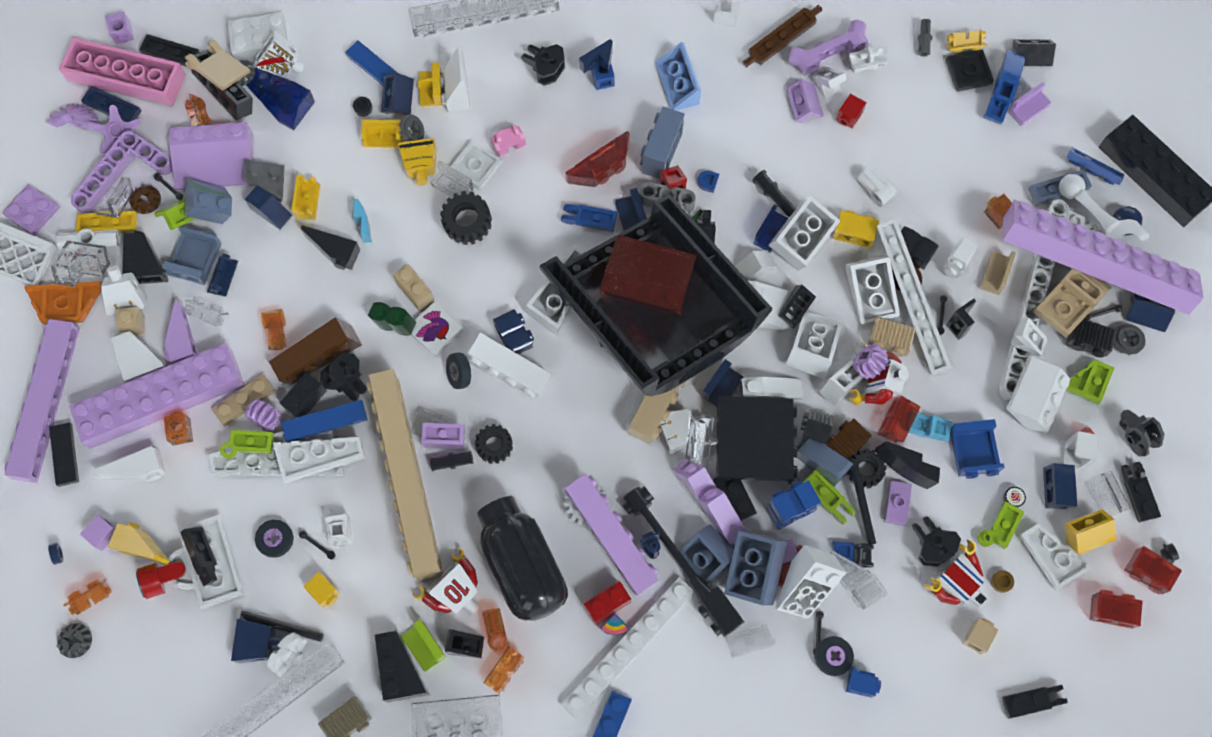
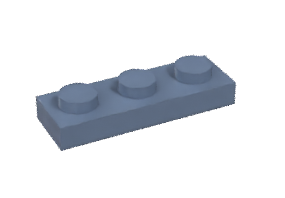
M1084 169L1070 173L1077 174L1084 179L1085 190H1089L1092 187ZM1066 175L1030 185L1028 190L1035 205L1063 198L1059 191V183Z

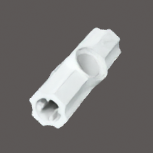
M82 229L74 233H59L56 236V243L60 252L86 250L93 253L99 249L120 248L122 238L119 230L92 231L90 229Z

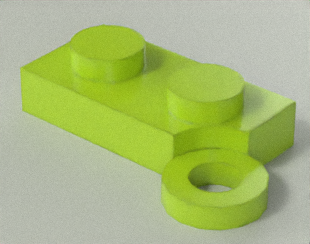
M231 430L230 441L221 446L220 454L226 459H232L236 456L237 452L272 454L275 434L273 432ZM228 447H232V452L230 454L225 453V450Z

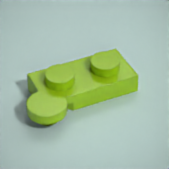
M1005 501L990 531L983 530L978 534V543L983 547H989L994 543L1006 549L1025 511Z

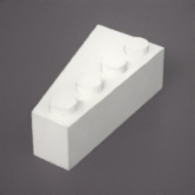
M479 333L466 356L470 365L504 381L510 387H516L530 398L538 397L551 375L548 371L482 333Z

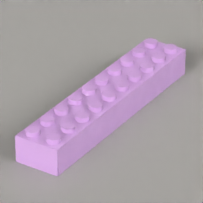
M1014 200L1003 217L1002 241L1188 315L1204 298L1200 273L1194 269H1187L1174 261H1167L1156 254L1147 253L1139 247H1132L1119 239H1112L1101 232L1087 229L1084 225L1072 223L1064 217H1057L1044 209L1032 207L1026 202Z

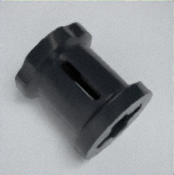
M866 543L855 544L857 562L854 563V566L859 568L874 567L872 562L874 545Z

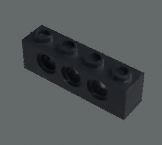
M205 50L194 56L201 63L212 56L209 50ZM191 69V73L236 121L252 114L253 97L238 81L225 90H221L196 70Z

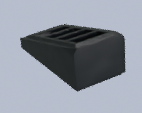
M802 284L796 285L778 316L790 327L795 328L816 296ZM799 295L804 299L803 301L798 298ZM795 301L801 305L800 308L794 303ZM791 307L797 311L796 314L790 309ZM787 312L794 317L793 320L786 316Z

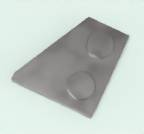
M245 160L243 181L251 186H260L279 202H282L285 165Z

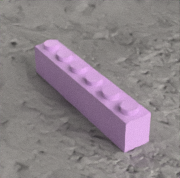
M583 474L564 487L563 490L634 595H639L659 581L656 577L658 572L652 564L648 565L644 560L646 555L641 547H636L631 541L634 539L633 535L627 528L623 529L620 524L622 520L615 510L613 512L608 507L610 502L605 494H600L595 487L598 484L591 475Z

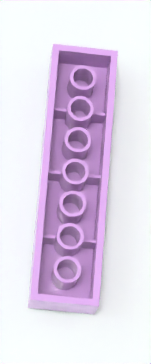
M224 343L72 404L69 408L81 443L91 449L246 385L232 349L227 343Z

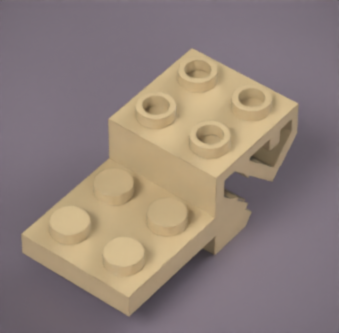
M1072 269L1034 310V313L1066 338L1112 287L1103 280Z

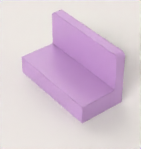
M800 79L787 87L794 117L797 122H802L810 116L818 118L824 116L815 84Z
M1044 82L1017 99L1008 112L1020 126L1051 105V101L1042 93L1045 87Z
M423 423L421 444L424 448L465 450V425Z

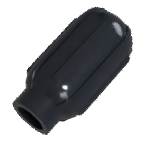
M514 496L499 498L482 507L477 512L483 527L480 534V545L512 614L524 621H536L557 611L565 604L568 598V589L536 520L528 514L521 513Z

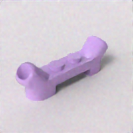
M854 20L850 23L846 34L835 36L824 44L819 43L810 50L793 47L788 63L799 67L802 73L807 75L819 69L820 61L842 51L848 50L849 53L861 51L869 43L864 35L866 24L861 20Z

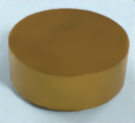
M998 571L992 576L991 585L997 592L1006 593L1013 588L1014 578L1007 571Z

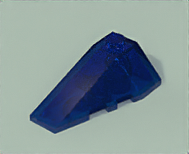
M255 67V75L246 84L247 88L262 102L264 107L270 111L279 123L294 131L315 103L311 90L292 80Z

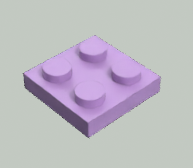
M28 184L2 214L35 236L60 206Z

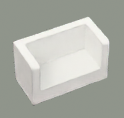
M1080 431L1076 432L1064 443L1062 464L1075 465V468L1083 470L1096 461L1099 435Z

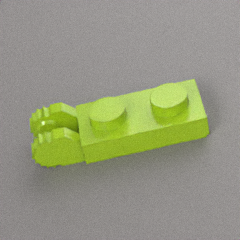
M814 470L803 481L804 483L809 480L821 501L820 505L842 525L847 520L836 509L839 505L851 516L856 513L854 508L845 500L846 498L817 470Z

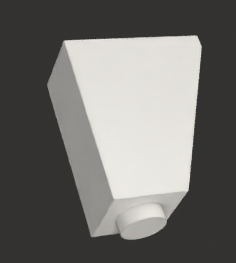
M123 331L110 338L124 382H130L166 367L131 331Z

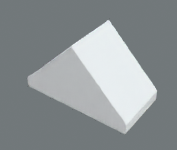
M768 250L752 251L735 267L738 268L739 272L747 280L752 281L776 269L777 265Z

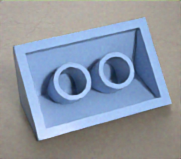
M681 42L655 62L670 108L676 111L699 105L701 89L684 42Z

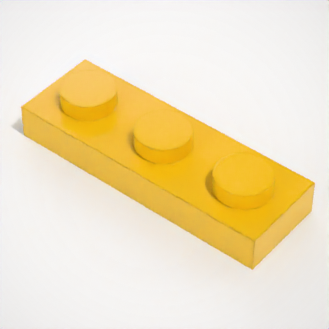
M136 211L77 214L75 232H79L82 229H90L92 231L119 230L120 233L137 231L138 213Z

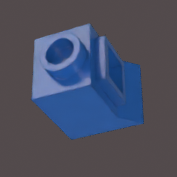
M853 665L849 670L846 692L870 698L875 697L876 693L879 694L881 680H878L879 677H875V673L862 670L857 671Z

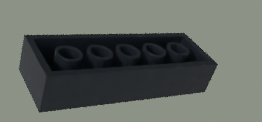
M1133 114L1108 134L1098 148L1183 228L1212 204V187Z

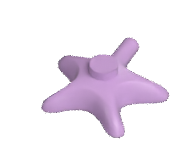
M111 105L109 107L110 117L108 123L98 124L89 121L87 129L104 134L105 140L100 152L105 154L122 133L133 131L141 124V120L135 119L130 122H123L117 107Z

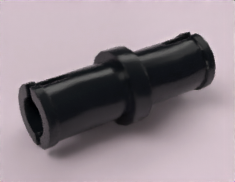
M472 451L459 454L448 453V456L430 458L432 471L446 468L452 470L456 469L457 466L474 463Z

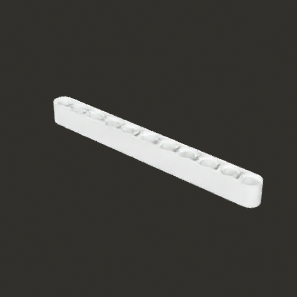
M1058 199L1053 201L1046 211L1057 217L1067 218L1069 207L1065 201ZM1034 253L1014 332L1019 325L1021 317L1028 318L1026 313L1031 314L1033 319L1030 320L1037 327L1039 326L1040 317L1034 313V310L1046 298L1055 261ZM1035 278L1040 279L1042 283L1037 282ZM1031 296L1036 297L1038 301L1033 300ZM1011 344L998 391L1001 398L1005 400H1010L1013 392L1007 389V385L1015 389L1028 357L1031 356V353L1021 350L1024 355H1020L1016 350L1019 348L1013 347ZM1011 367L1017 368L1019 373L1013 372Z

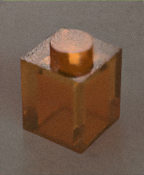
M1005 194L998 198L996 196L991 198L986 203L988 206L984 211L998 229L1003 227V217L1012 205V202Z

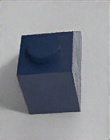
M258 185L244 199L252 211L279 230L293 216L276 198Z

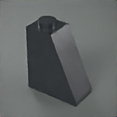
M132 231L131 233L124 234L122 274L133 273L139 284L168 282V276L162 269V264L154 247L144 232Z

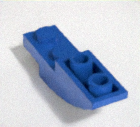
M1010 50L1006 51L983 118L1000 125L1003 123L1021 78L1025 56Z

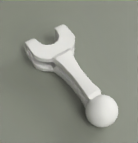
M1069 174L1060 181L1059 191L1061 195L1067 199H1076V201L1084 205L1099 221L1105 231V236L1119 240L1125 234H1133L1143 241L1150 238L1149 233L1136 220L1127 219L1119 221L1101 209L1085 190V181L1081 176Z

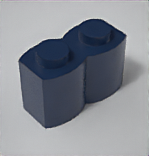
M515 309L493 319L494 327L506 348L517 354L533 348L532 341H534V337L530 330L526 331L524 328L525 320L521 313L517 314Z

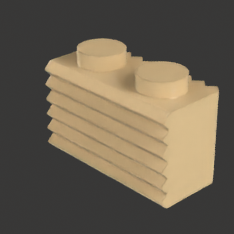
M409 264L393 274L396 284L419 312L434 302L432 291Z
M876 317L868 344L872 345L875 343L881 348L891 351L897 357L907 356L910 352L916 329Z

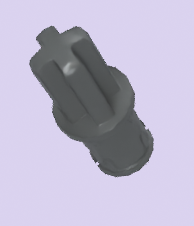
M930 19L921 20L920 34L917 37L919 40L918 55L922 57H927L931 53L930 43L933 36L930 34Z

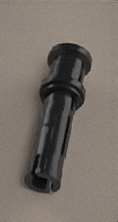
M765 169L753 178L752 182L754 184L757 183L763 190V194L770 196L780 209L790 217L796 208L778 189V183L776 181L773 182L769 178Z

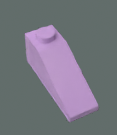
M179 301L174 302L165 340L166 351L164 356L166 361L171 364L197 355L185 308Z

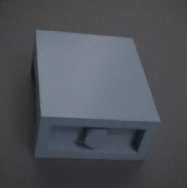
M180 226L181 237L170 262H164L162 269L168 276L205 285L222 243L217 235L211 231L201 232L192 226H187V228Z

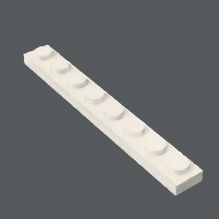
M896 218L877 225L932 376L951 370V364Z
M679 577L561 705L578 720L695 593L694 590Z

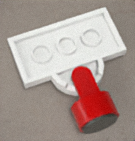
M220 514L178 527L183 548L174 551L169 556L168 565L158 567L157 563L137 568L136 571L139 589L143 598L146 599L165 594L164 583L170 581L180 589H195L201 609L244 595ZM203 527L217 563L215 574L218 580L212 583V585L203 586L199 575L196 574L180 533L184 529Z

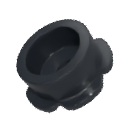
M1164 543L1163 549L1160 550L1165 562L1174 563L1175 560L1179 559V554L1172 543L1168 545Z

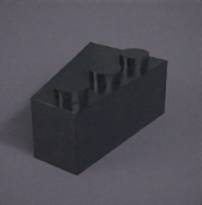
M397 631L375 634L383 701L389 703L430 695L401 634Z

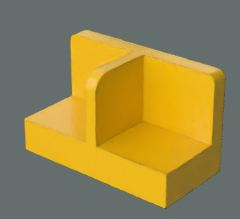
M439 62L432 63V71L419 72L418 87L421 107L443 105L442 72Z

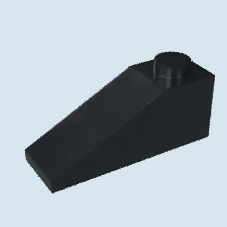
M301 225L300 229L304 236L336 268L345 270V268L353 269L360 252L357 241Z

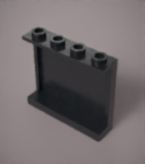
M718 397L716 482H725V479L788 481V485L792 484L798 474V468L794 466V458H797V446L794 445V438H797V425H794V418L797 417V406H794V399Z

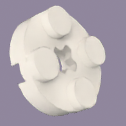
M296 633L287 635L277 645L280 647L277 654L272 652L267 667L279 677L283 676L292 664L297 665L303 657L301 652L307 640Z

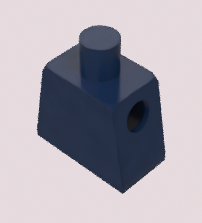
M237 619L231 661L246 663L269 660L273 650L280 649L277 645L285 637H275L276 631L273 627Z

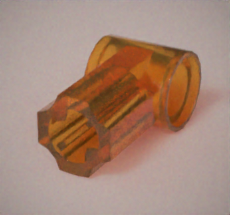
M282 308L261 312L262 324L266 330L268 349H283L286 347L284 332L286 320Z
M500 608L486 610L482 613L488 645L494 653L503 654L509 648V640L506 635ZM496 638H503L504 643L500 647H494V640Z

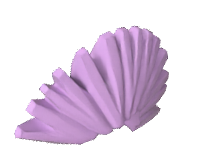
M68 104L67 110L60 107L61 112H52L53 114H50L52 119H48L45 122L54 127L71 123L85 130L89 121L98 123L99 119L97 114L93 113V109L88 110V106L83 104L80 106L79 104H72L70 106Z

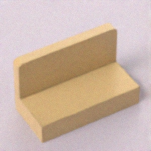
M1012 251L1009 256L996 252L991 253L980 289L997 295L1002 292L1006 286L1016 252Z

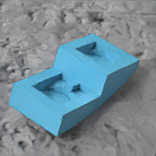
M354 199L353 217L356 224L361 225V236L364 243L372 242L370 222L360 201Z
M910 411L907 414L904 432L934 440L949 441L952 421L934 415L929 417Z

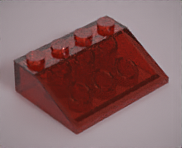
M617 235L604 273L600 292L604 295L681 315L697 255Z

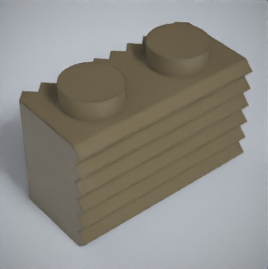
M353 696L326 716L318 725L326 737H350L355 731L360 733L370 725L368 722L372 717L359 698Z

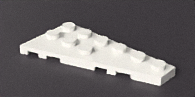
M332 430L297 441L332 440L335 437ZM283 431L275 433L274 442L287 443ZM274 445L272 454L237 452L236 456L232 459L224 458L220 451L208 454L211 472L214 476H281ZM232 447L227 448L225 450V453L230 454L232 452ZM339 466L310 476H345L343 466Z

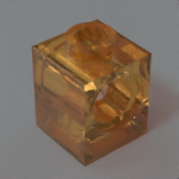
M173 412L170 416L164 417L166 441L173 446L193 442L191 418L183 412ZM178 424H182L181 429L175 431V427Z

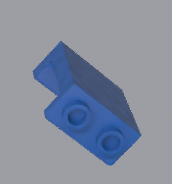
M995 419L954 423L951 426L950 436L959 477L966 476V479L979 477V474H986L988 477L996 476L1005 468L1004 463L1000 464L993 430L997 427Z

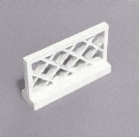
M0 222V242L9 239L11 247L4 250L0 243V257L3 263L0 265V274L29 286L39 285L53 254L58 255V246ZM26 246L28 254L20 257L17 249ZM13 251L16 259L7 262L4 254ZM39 253L46 254L43 262L37 264L34 256ZM30 258L33 266L24 269L21 261ZM17 263L20 271L11 274L9 266ZM35 270L36 276L32 283L28 281L26 273Z

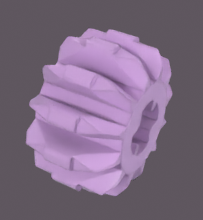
M875 343L872 345L867 344L865 348H861L859 353H856L857 357L853 359V368L865 379H873L877 374L880 375L882 370L886 369L885 365L889 363L888 355L879 345Z
M259 399L253 400L244 413L251 423L266 431H273L282 418L279 411Z

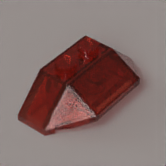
M626 131L566 171V182L568 184L596 187L599 184L606 183L615 173H621L627 163L630 133Z

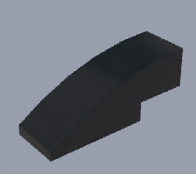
M888 441L875 448L876 454L890 468L910 482L925 489H929L939 483L940 467L923 462L922 453Z

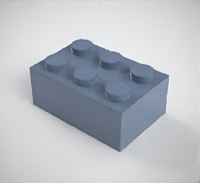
M664 106L660 113H656L654 129L649 130L647 136L648 144L643 146L640 154L642 157L640 165L642 166L643 174L660 179L661 171L669 168L683 133L685 113Z
M738 531L724 594L762 606L773 605L787 541L749 531Z

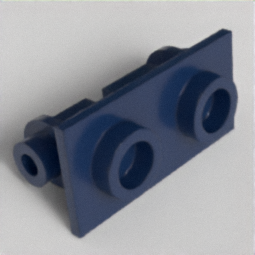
M228 254L219 256L207 293L227 296L238 260L230 259Z
M653 531L648 532L642 536L639 542L641 549L644 548L647 556L651 559L659 556L660 532L655 534Z

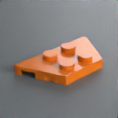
M102 281L25 286L24 289L28 293L31 304L43 325H47L49 319L82 323L102 291Z

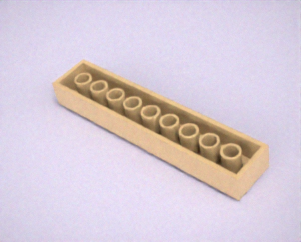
M394 369L370 374V382H367L369 394L372 395L374 400L371 402L374 414L376 413L377 419H379L375 423L377 431L383 439L380 440V446L387 460H384L385 468L392 478L389 480L391 492L396 497V500H393L396 513L398 512L401 520H398V527L400 533L405 537V540L402 541L404 552L410 558V561L407 562L409 574H412V577L416 578L419 583L439 578L443 574V568L400 381Z

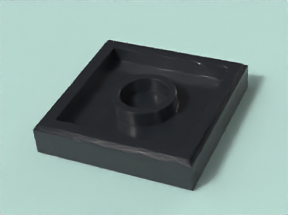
M983 49L946 57V63L956 92L993 85L994 79Z

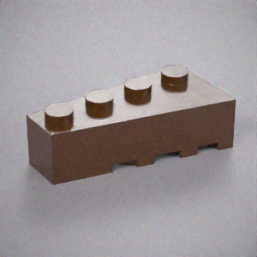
M335 317L270 360L269 363L279 382L292 385L298 382L306 372L310 374L337 359L342 353H349L362 346V343L351 325Z

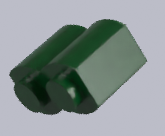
M382 302L373 303L368 313V317L380 329L385 331L394 330L403 336L411 335L417 323L405 309L401 307L390 308V306Z

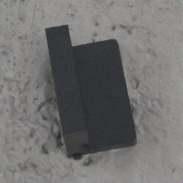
M1013 39L1012 47L1016 50V53L1025 56L1024 66H1053L1056 43L1051 39Z
M974 298L956 310L946 324L958 340L963 338L975 323L968 314L977 302Z

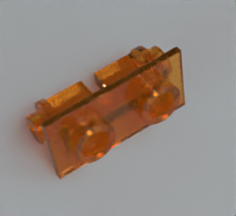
M189 94L190 99L186 101L185 108L188 117L192 119L190 120L191 126L211 125V119L207 114L205 102L201 98Z
M105 578L101 581L96 579L87 584L88 589L80 593L77 590L67 596L68 600L63 606L65 607L69 604L71 607L68 610L71 615H79L92 606L88 599L91 598L94 604H97L108 598L112 590L108 585L106 587L103 585L107 579Z
M508 646L483 683L498 694L501 691L504 692V688L511 680L510 676L512 673L515 674L520 665L524 663L523 659L525 657Z

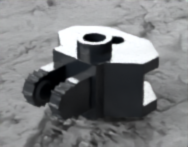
M530 44L527 50L535 57L524 53L521 56L522 61L533 67V71L537 73L538 83L545 86L556 82L565 69L563 47L555 44L546 48L543 46L538 48Z
M342 353L320 371V384L325 389L337 390L339 393L343 391L352 401H357L360 396L359 394H364L367 390L359 378L362 375L359 372L360 360L355 354Z
M1128 409L1123 410L1120 415L1119 426L1126 432L1125 438L1135 454L1147 456L1150 452L1149 447L1159 448L1162 446L1165 434L1160 422L1154 417L1146 418L1144 415L1138 417Z
M925 516L923 521L930 530L929 534L926 535L917 523L912 525L921 544L918 559L923 566L938 567L955 556V553L958 552L961 538L956 531H946L940 527L937 528L931 519Z

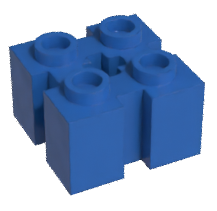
M809 480L804 483L802 481L794 483L790 486L791 489L788 492L780 490L772 495L767 510L778 530L814 513L821 504Z

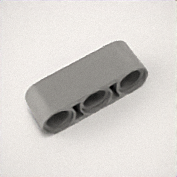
M646 182L640 187V198L644 206L653 207L655 201L670 194L687 214L691 213L695 208L696 196L691 190L678 187L669 190L666 185ZM651 193L652 196H645L644 194ZM689 200L691 203L686 204L682 201Z

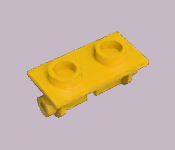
M982 30L968 31V38H965L966 32L951 33L947 36V42L950 44H945V47L955 53L962 52L963 49L980 50L981 47L988 46L983 41V39H986V31Z

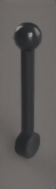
M156 173L154 175V179L157 182L160 181L174 195H176L177 200L183 199V194L178 193L165 180H163V177L160 173Z
M945 295L940 297L941 310L939 327L937 328L939 335H943L945 332L943 320L945 302L948 300Z
M1115 305L1114 308L1088 314L1084 319L1089 321L1090 318L1114 311L1120 312L1122 311V306Z
M306 531L299 533L300 538H305L324 552L328 559L333 560L336 557L333 551H328L307 535Z
M822 611L816 612V647L821 638V622L824 617Z

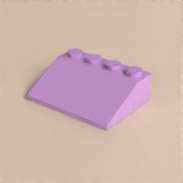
M247 122L170 128L169 147L176 191L186 189L187 179L220 187L249 185L243 181L245 160L253 161V132Z

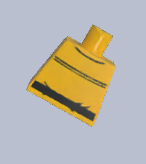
M430 138L398 143L408 178H416L417 185H426L428 183L427 176L436 173L437 146L435 139Z

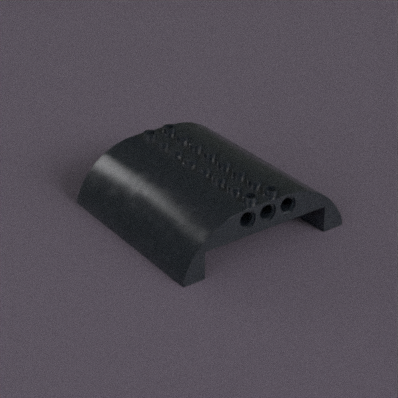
M670 194L653 203L650 217L573 260L563 264L555 256L539 265L542 273L641 392L647 396L668 392L721 360L744 342L761 325L773 309Z

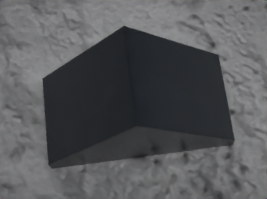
M448 629L445 652L448 655L482 658L484 636Z

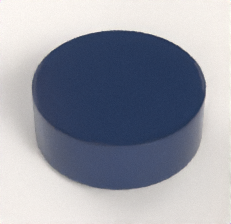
M57 542L49 544L48 551L53 565L62 563L64 558L60 544Z

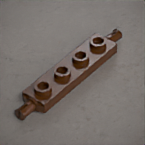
M819 4L812 10L804 7L748 50L750 56L742 61L743 65L747 68L756 62L761 66L814 26L817 22L816 15L823 11L822 7Z

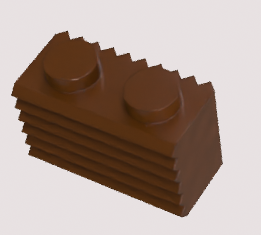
M853 418L850 422L846 420L838 428L840 432L836 436L830 435L826 446L849 460L872 435Z

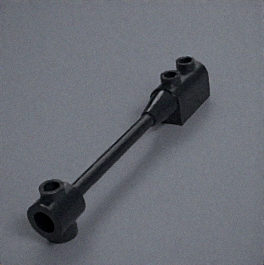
M639 486L626 494L623 498L625 503L622 506L629 515L632 513L635 516L642 514L655 533L660 532V540L690 579L692 588L698 598V603L701 605L697 609L704 618L709 616L713 622L710 627L717 636L722 634L723 637H726L744 624L745 621L720 587L717 586L711 590L702 578L694 572L648 508L652 505L651 501L654 498L645 486L642 488Z

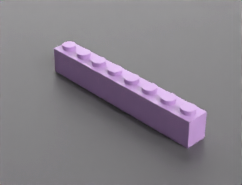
M49 319L47 326L44 327V337L42 344L38 348V358L33 366L32 380L27 386L28 394L26 401L22 404V415L16 425V436L11 443L10 457L4 468V475L13 480L38 483L50 439L49 427L54 425L80 330L73 322Z

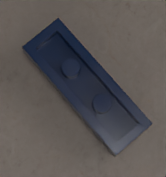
M90 86L81 100L84 105L110 116L109 107L115 105L123 122L137 119L142 112L140 107L93 86Z

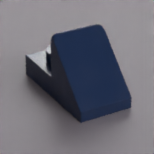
M609 39L579 58L580 69L583 73L594 70L600 64L609 74L613 54V41Z

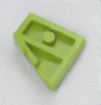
M1095 359L1070 379L1066 391L1099 405L1103 399L1114 367Z

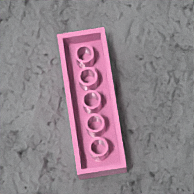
M74 37L59 68V71L69 82L89 87L93 86L101 90L173 107L186 77L180 63Z

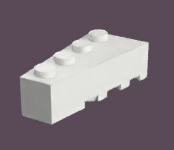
M573 245L561 262L565 264L585 252L576 245ZM546 279L527 303L525 312L557 335L570 305L552 283Z

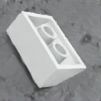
M1029 356L1006 409L1027 430L1048 432L1066 388L1069 385L1070 378L1061 368L1037 357Z

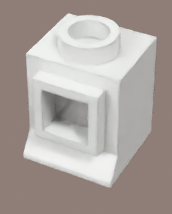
M347 514L325 517L328 543L335 548L347 546V543L353 542L350 517Z

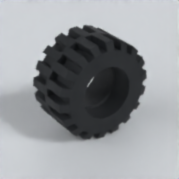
M461 191V195L455 193L452 199L448 197L446 199L448 203H443V211L440 212L441 223L448 236L454 239L456 243L462 242L463 245H467L468 242L476 244L475 240L477 239L479 242L482 241V236H487L488 229H491L492 216L486 201L482 200L480 195L477 194L475 196L474 192L470 191L469 194H466L465 191ZM473 210L477 213V219L472 225L461 227L455 223L456 217L460 212Z

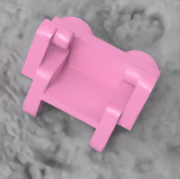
M516 124L495 132L494 136L490 138L498 156L509 153L508 149L514 146L516 149L527 145L523 132Z

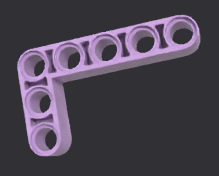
M126 131L121 134L71 197V204L83 214L93 211L135 157L161 175H168L172 172L171 160L165 153L136 133ZM135 139L132 145H128L130 140ZM151 150L148 156H143L145 151ZM123 154L120 160H116L118 155ZM162 161H167L164 167H159ZM111 169L108 175L103 176L106 170ZM99 184L95 191H91L94 185ZM82 200H86L83 206H79Z

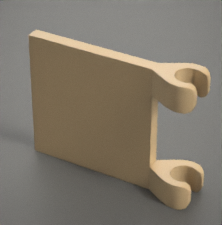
M215 40L208 42L210 46L208 50L212 56L201 63L193 54L185 57L188 60L185 63L186 67L196 70L221 90H225L250 73L249 68L224 51Z

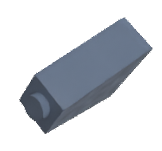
M803 439L797 445V458L812 471L817 470L833 487L841 481L853 465L848 459L823 443L811 439L807 441Z

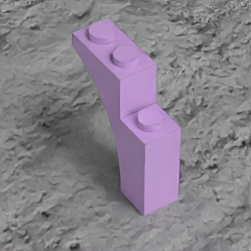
M690 458L680 461L677 467L673 469L674 473L702 506L722 538L729 545L734 544L738 531H746L727 496L723 491L716 488L704 466Z

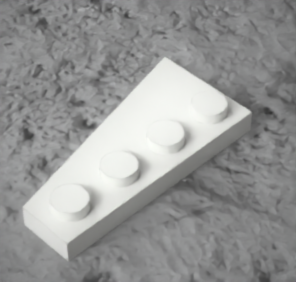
M359 437L273 443L284 483L366 458Z

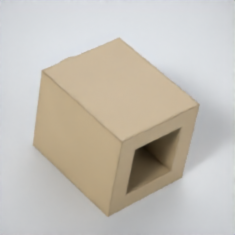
M137 307L116 309V328L120 332L131 331L134 335L145 334V315Z
M978 618L973 621L962 643L982 655L987 653L999 629L995 628L994 623L990 620Z

